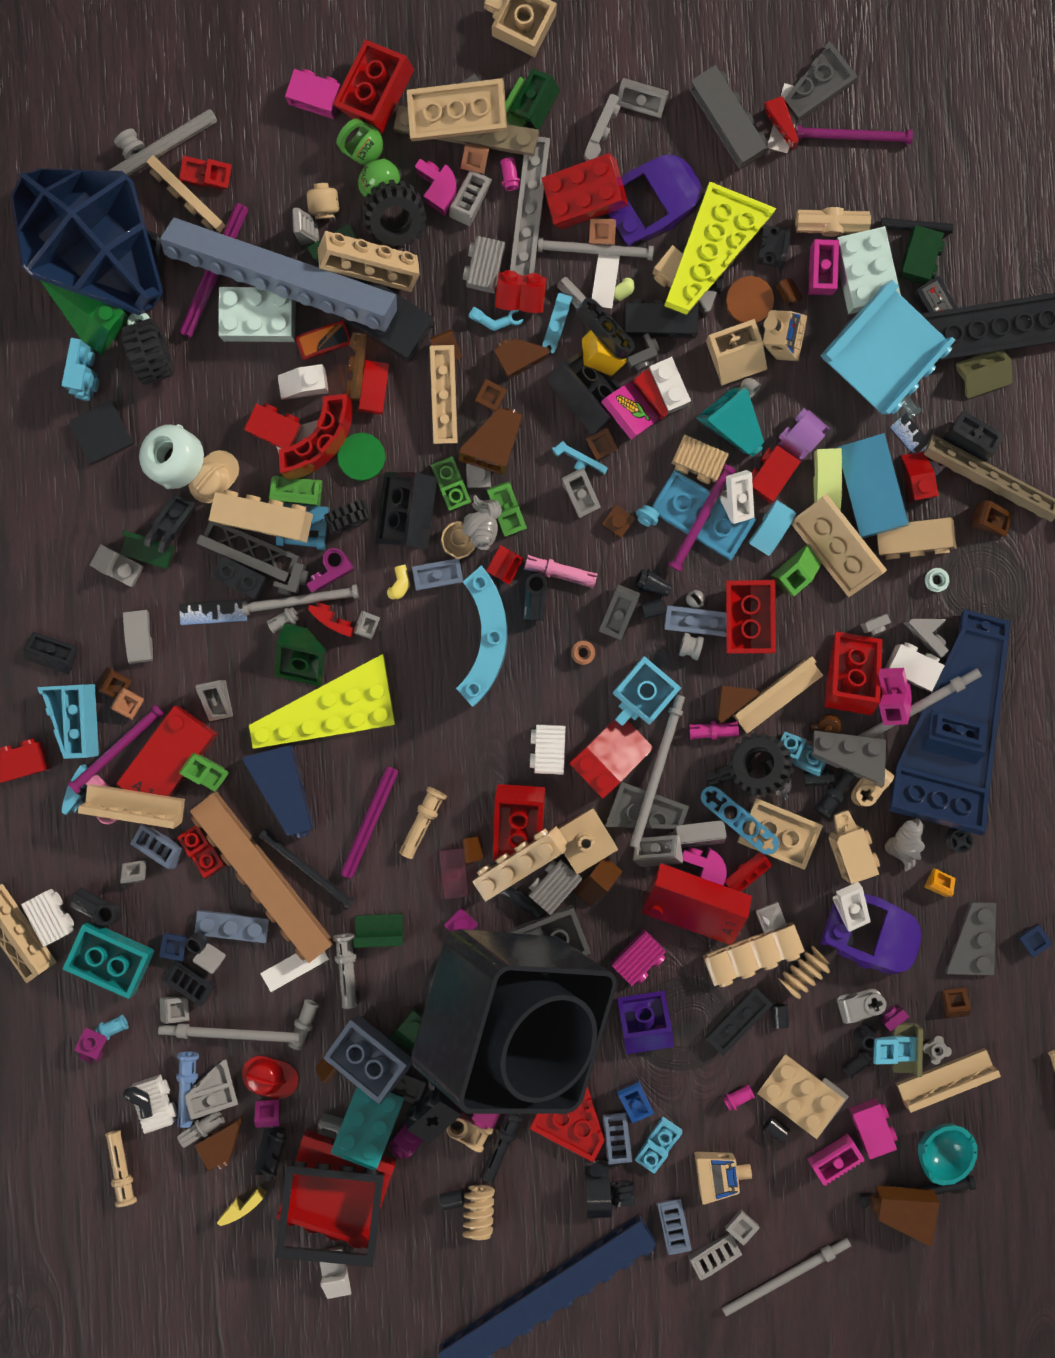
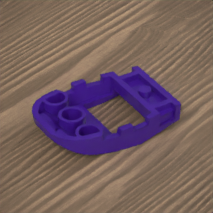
M663 155L627 172L621 177L623 186L644 174L668 215L646 229L629 201V206L607 213L609 219L616 220V231L626 246L632 247V244L644 239L648 241L660 233L672 230L676 227L677 223L683 218H687L699 206L702 196L700 182L692 168L682 158L675 155Z
M864 894L866 903L886 911L873 955L847 946L852 931L849 932L846 929L833 902L820 944L823 946L829 944L838 950L837 954L858 963V966L865 969L879 970L886 974L903 973L914 964L921 943L920 925L914 916L879 897Z

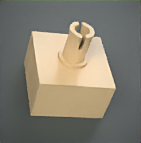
M593 806L557 827L569 844L564 854L577 875L618 850Z

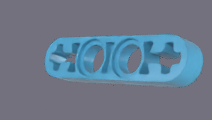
M709 786L702 791V803L763 854L769 855L778 851L780 846L778 837L721 789ZM716 791V798L721 802L724 801V798L727 799V802L721 806L719 812L716 810L719 807L716 802H708V792L714 793ZM728 806H734L737 809V816L734 819H727L724 814ZM747 821H752L756 825V831L752 835H747L743 831V825ZM761 829L765 831L761 834L765 839L773 838V849L767 848L765 850L763 848L765 844L760 839H757V842L753 841L760 834Z

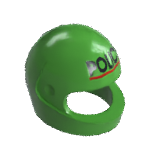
M358 118L352 119L342 128L336 141L342 153L362 165L377 160L383 150V140L380 132L374 126ZM359 127L354 138L345 145L348 135L355 128Z
M384 158L369 162L364 166L358 179L360 192L366 197L367 193L372 195L371 189L374 186L376 188L380 187V182L384 181L385 184H389V180L394 179L395 183L398 184L400 180L399 170L391 161Z

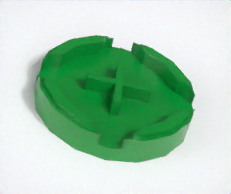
M356 433L347 437L338 451V462L342 471L348 477L357 481H367L375 478L380 474L385 465V449L377 438L367 433Z

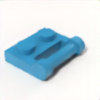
M283 503V507L291 508L292 506L291 503ZM296 504L306 507V512L313 514L310 530L319 531L318 538L308 537L307 543L276 536V545L317 547V550H325L328 525L324 515L329 512V507Z

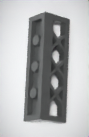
M211 521L204 535H200L197 540V544L287 583L289 582L294 563H297L299 560V556L230 526ZM214 526L223 529L226 536L225 539L216 542L209 538ZM228 531L234 533L235 535L229 536ZM241 536L245 538L248 548L237 551L234 549L231 540ZM228 541L230 547L223 545L222 543ZM250 541L255 542V543H257V544L254 545V546H251ZM264 546L267 548L270 557L260 561L256 559L253 549ZM271 550L278 552L279 554L273 556ZM250 551L252 557L244 553ZM284 555L292 558L287 572L278 568L275 561L276 558ZM272 560L274 566L267 564L266 562Z

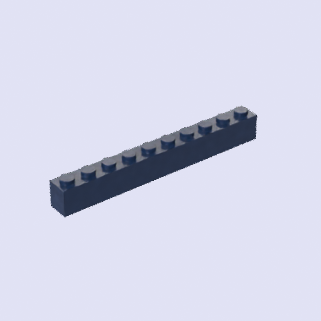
M637 1214L439 1344V1356L441 1358H491L493 1352L499 1348H507L512 1344L513 1339L519 1335H527L532 1331L534 1325L539 1322L544 1323L552 1318L554 1312L560 1308L562 1310L572 1305L574 1299L580 1295H588L598 1283H605L618 1270L629 1268L634 1263V1260L641 1255L642 1257L649 1255L656 1246L655 1237L641 1216Z

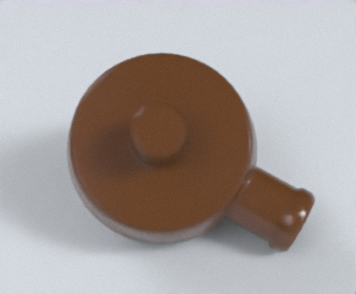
M827 714L819 720V723H811V731L819 730L821 732L838 734L841 730V721L837 716Z

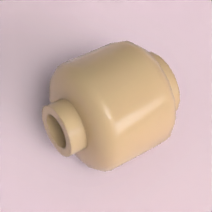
M328 183L314 184V189L307 192L309 214L315 216L316 220L334 218V214L339 211L337 190L329 188Z

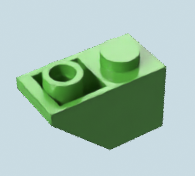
M805 545L776 570L771 577L784 594L795 596L814 579L822 563L810 547Z

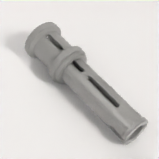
M350 933L333 936V941L336 942L337 956H335V961L339 964L342 1008L344 1009L358 1006L353 964L356 959V954L353 953L352 942L354 934Z

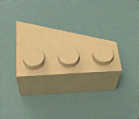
M951 517L908 522L909 526L877 534L879 555L885 556L886 560L899 559L900 554L910 553V557L925 556V552L935 551V554L950 553V549H957L955 522Z

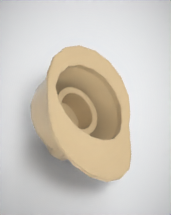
M221 450L207 455L203 459L200 472L189 483L190 493L193 497L202 503H212L215 492L223 494L224 490H228L239 475L237 459L231 453Z

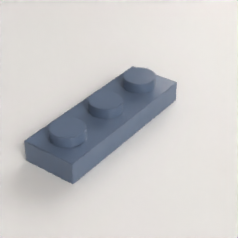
M667 605L664 630L727 637L726 612Z
M198 910L195 933H203L208 937L267 943L270 919Z

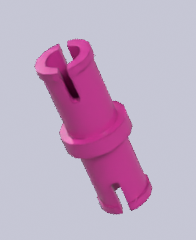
M711 721V724H689L690 740L699 738L717 740V737H739L738 721L727 723Z

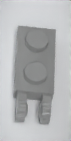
M610 94L583 156L585 161L599 156L601 152L599 142L605 143L611 130L607 127L610 118L615 120L621 106L617 104L620 97L614 94Z

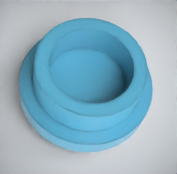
M643 505L642 508L636 511L638 521L647 527L657 525L659 513L655 509Z

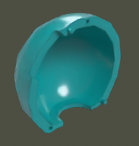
M952 1123L938 1124L925 1132L920 1139L918 1156L922 1168L931 1182L939 1185H951L964 1179L973 1169L977 1160V1144L974 1136L965 1128Z

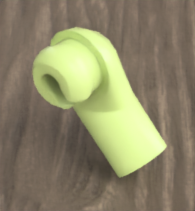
M624 278L615 287L613 300L622 301L633 293L634 281L631 278Z

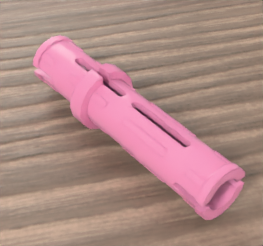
M530 555L527 556L524 570L543 574L546 578H559L594 588L597 573L554 562L553 559L548 561Z

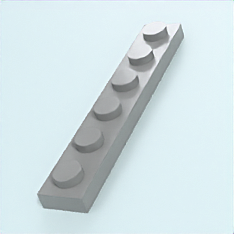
M538 137L535 156L524 155L510 265L511 271H515L522 276L534 273L544 196V186L541 178L546 176L550 138Z

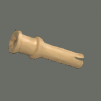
M427 787L428 793L422 805H418L417 812L419 813L404 844L399 850L401 855L409 859H413L431 820L438 816L437 810L442 800L447 798V795L432 787Z
M121 1130L108 1132L105 1136L107 1138L114 1176L111 1186L115 1188L117 1199L115 1206L124 1207L137 1202V1198L133 1195L131 1184L133 1177L128 1174ZM115 1146H116V1148H117L119 1164H118V1160H117V1155H116Z

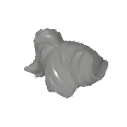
M475 495L472 505L476 512L464 517L462 532L470 537L472 544L476 548L489 550L497 536L498 524L496 519L502 514L501 505L497 500L482 501Z
M919 818L906 821L897 831L895 837L889 838L885 844L886 852L900 859L904 863V871L906 872L915 866L916 860H921L920 852L925 848L924 843L921 841L925 825Z

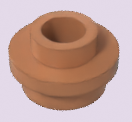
M579 641L572 647L571 655L576 663L586 665L594 659L595 649L590 642ZM581 648H585L588 651L587 656L584 658L579 656Z

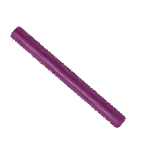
M240 203L235 204L223 230V235L236 239L248 212L246 206ZM206 269L179 329L182 335L190 338L193 336L217 282L218 274Z

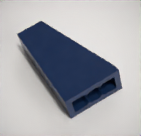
M293 745L243 757L246 767L288 836L294 834L295 838L309 835L308 830L313 829L314 825Z

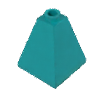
M732 387L696 417L700 423L744 454L754 456L763 449L761 446L764 443L749 392L745 387Z

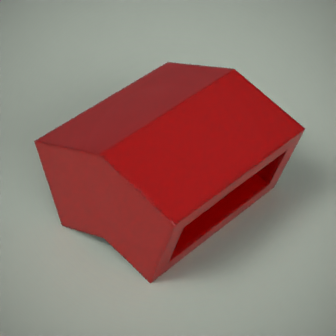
M500 545L486 572L510 585L524 558Z

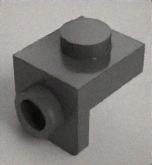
M648 333L644 334L642 338L646 349L627 358V365L630 371L635 368L637 371L649 367V362L655 360L658 356V343L654 337L650 338Z
M295 562L288 585L274 581L273 586L278 587L277 592L291 596L292 592L299 594L301 585H305L308 579L309 572L306 571L307 566Z

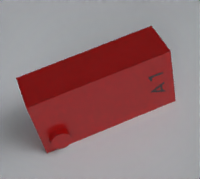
M174 706L119 779L117 785L126 790L172 797L186 778L179 773L183 765L193 752L202 756L218 733L183 707Z
M660 863L646 891L641 913L732 946L748 919L752 896Z

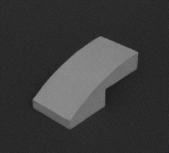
M147 610L124 612V636L128 663L153 661V642L150 636L149 612Z

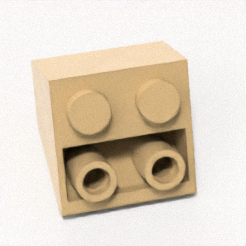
M755 319L710 334L707 337L706 343L722 386L767 370L763 341Z

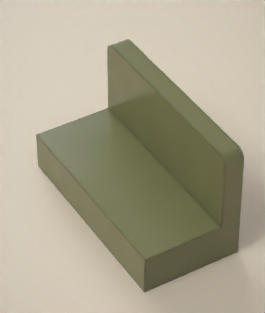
M1005 351L982 354L956 363L957 372L965 381V395L967 398L1010 385L1013 382L1012 360Z
M901 1023L893 1030L892 1036L913 1035L916 1037V1061L892 1064L891 1070L895 1073H913L916 1077H922L923 1028L917 1023Z

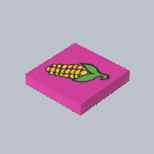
M631 381L601 401L631 440L660 419Z

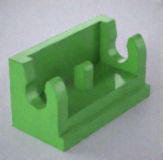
M274 475L271 479L269 499L291 504L320 506L323 481L301 478L287 480L285 477Z

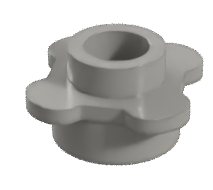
M935 1036L934 1039L929 1040L923 1045V1052L930 1056L931 1063L935 1065L939 1064L945 1056L949 1057L952 1053L951 1048L944 1044V1039L941 1036Z

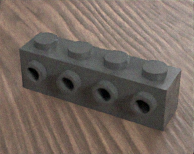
M715 65L692 79L689 90L740 170L764 155L767 149V140L763 133L758 132L754 127L752 115L748 111L745 112L742 108V102L736 91L732 92L724 71H719Z

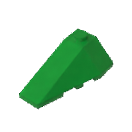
M41 281L80 339L100 355H103L122 330V327L125 326L129 316L120 308Z

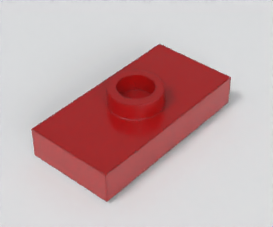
M759 852L748 862L742 863L737 871L725 880V884L731 889L742 892L771 868L772 864L762 852Z

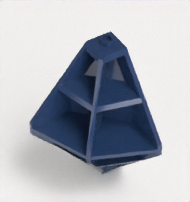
M39 168L26 173L21 172L11 194L21 267L33 278L136 315H141L154 309L163 293L133 181L123 171Z

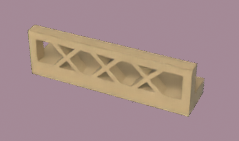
M812 656L806 657L732 715L746 734L824 676L815 665L816 660Z
M90 784L87 786L86 802L79 806L78 813L174 829L182 823L185 799Z
M1 884L0 946L24 981L28 983L57 962L47 947L42 946L33 927L4 885Z
M982 1048L922 1072V1077L912 1076L897 1082L896 1086L904 1106L912 1113L1001 1076L998 1069L992 1065L987 1050Z

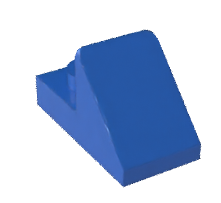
M639 1079L617 1088V1094L632 1123L654 1114Z

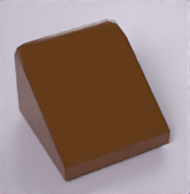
M791 278L783 279L777 285L776 289L787 307L802 300L803 296Z
M452 329L429 338L432 346L454 345L455 360L462 358Z
M107 667L96 688L99 692L115 699L122 687L128 689L132 680Z
M464 837L462 840L464 862L471 863L482 860V837Z
M966 987L942 990L945 1018L965 1017L970 1014L971 1007Z
M323 1058L315 1068L325 1085L330 1082L338 1071Z

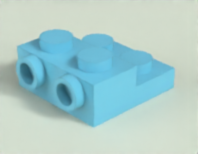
M71 338L62 386L69 390V394L74 395L75 398L90 401V397L94 398V392L98 391L100 380L97 378L98 374L90 369L94 364L95 354L93 349L82 340Z

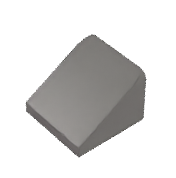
M207 943L205 949L200 954H197L193 961L210 974H213L219 968L226 955Z
M185 996L160 998L161 1022L169 1024L189 1021L188 998Z

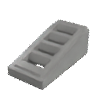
M469 171L449 208L450 218L471 226L492 179L477 172ZM472 181L474 183H477L481 185L482 188L480 189L474 185H471L470 182ZM468 190V191H470V192H472V193L477 194V197L474 196V195H472V194L467 193L466 191ZM464 199L470 203H473V205L467 204L462 200Z
M293 208V232L301 245H312L319 241L317 220L303 210Z
M728 1233L688 1255L700 1281L742 1256V1253L733 1236ZM727 1242L732 1250L730 1254H728L724 1247V1244ZM720 1248L724 1257L719 1258L716 1249ZM710 1253L712 1254L715 1262L713 1263L710 1262L707 1256ZM702 1258L707 1265L703 1268L699 1262Z

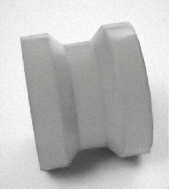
M132 128L121 132L114 140L116 146L123 150L122 155L125 159L145 148L144 143L137 139V133Z
M684 633L679 656L684 657L688 655L692 659L698 660L704 637L698 636L694 638L690 634Z

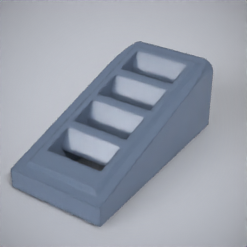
M141 824L130 843L166 869H175L185 853L182 845L146 824ZM148 833L150 836L145 845L141 844ZM157 839L158 841L156 842L154 848L150 849L154 840ZM163 845H166L165 849L163 850L162 854L160 855L159 852H160L162 846H163Z
M627 1112L603 1115L608 1164L632 1162ZM623 1120V1125L609 1127L610 1121ZM624 1130V1135L610 1136V1131ZM625 1140V1145L611 1146V1141ZM626 1150V1155L613 1156L612 1151Z
M681 1198L657 1202L668 1255L691 1251ZM678 1208L676 1213L664 1214L666 1210ZM680 1218V1222L666 1224V1221ZM682 1229L683 1231L670 1235L668 1233V1231ZM684 1239V1241L670 1243L672 1241Z

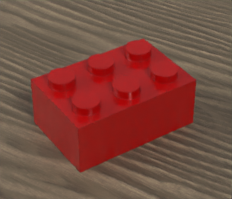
M610 153L541 178L553 224L561 230L629 206L617 160Z

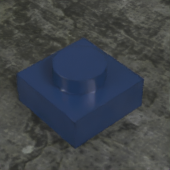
M1037 923L1017 936L1032 958L1053 945L1042 927Z
M168 932L163 933L159 957L184 961L187 949L186 940L189 936Z

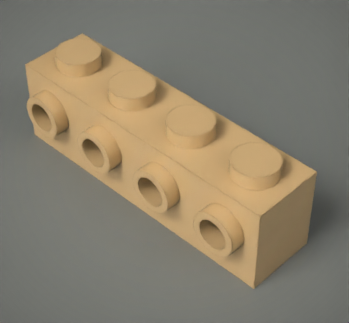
M325 231L318 247L319 269L412 292L420 275L418 257L408 251L403 252L385 245H377L363 239H355Z
M224 490L223 494L215 492L209 521L307 543L313 514L306 512V507L292 504L291 508L283 507L284 502L269 499V503L260 502V497L248 494L246 498L238 497L239 493L230 490Z
M557 826L549 831L546 828L533 836L535 840L532 842H522L514 848L516 852L513 854L505 853L495 860L497 864L492 867L488 864L477 871L479 876L472 882L485 902L567 850L569 844Z

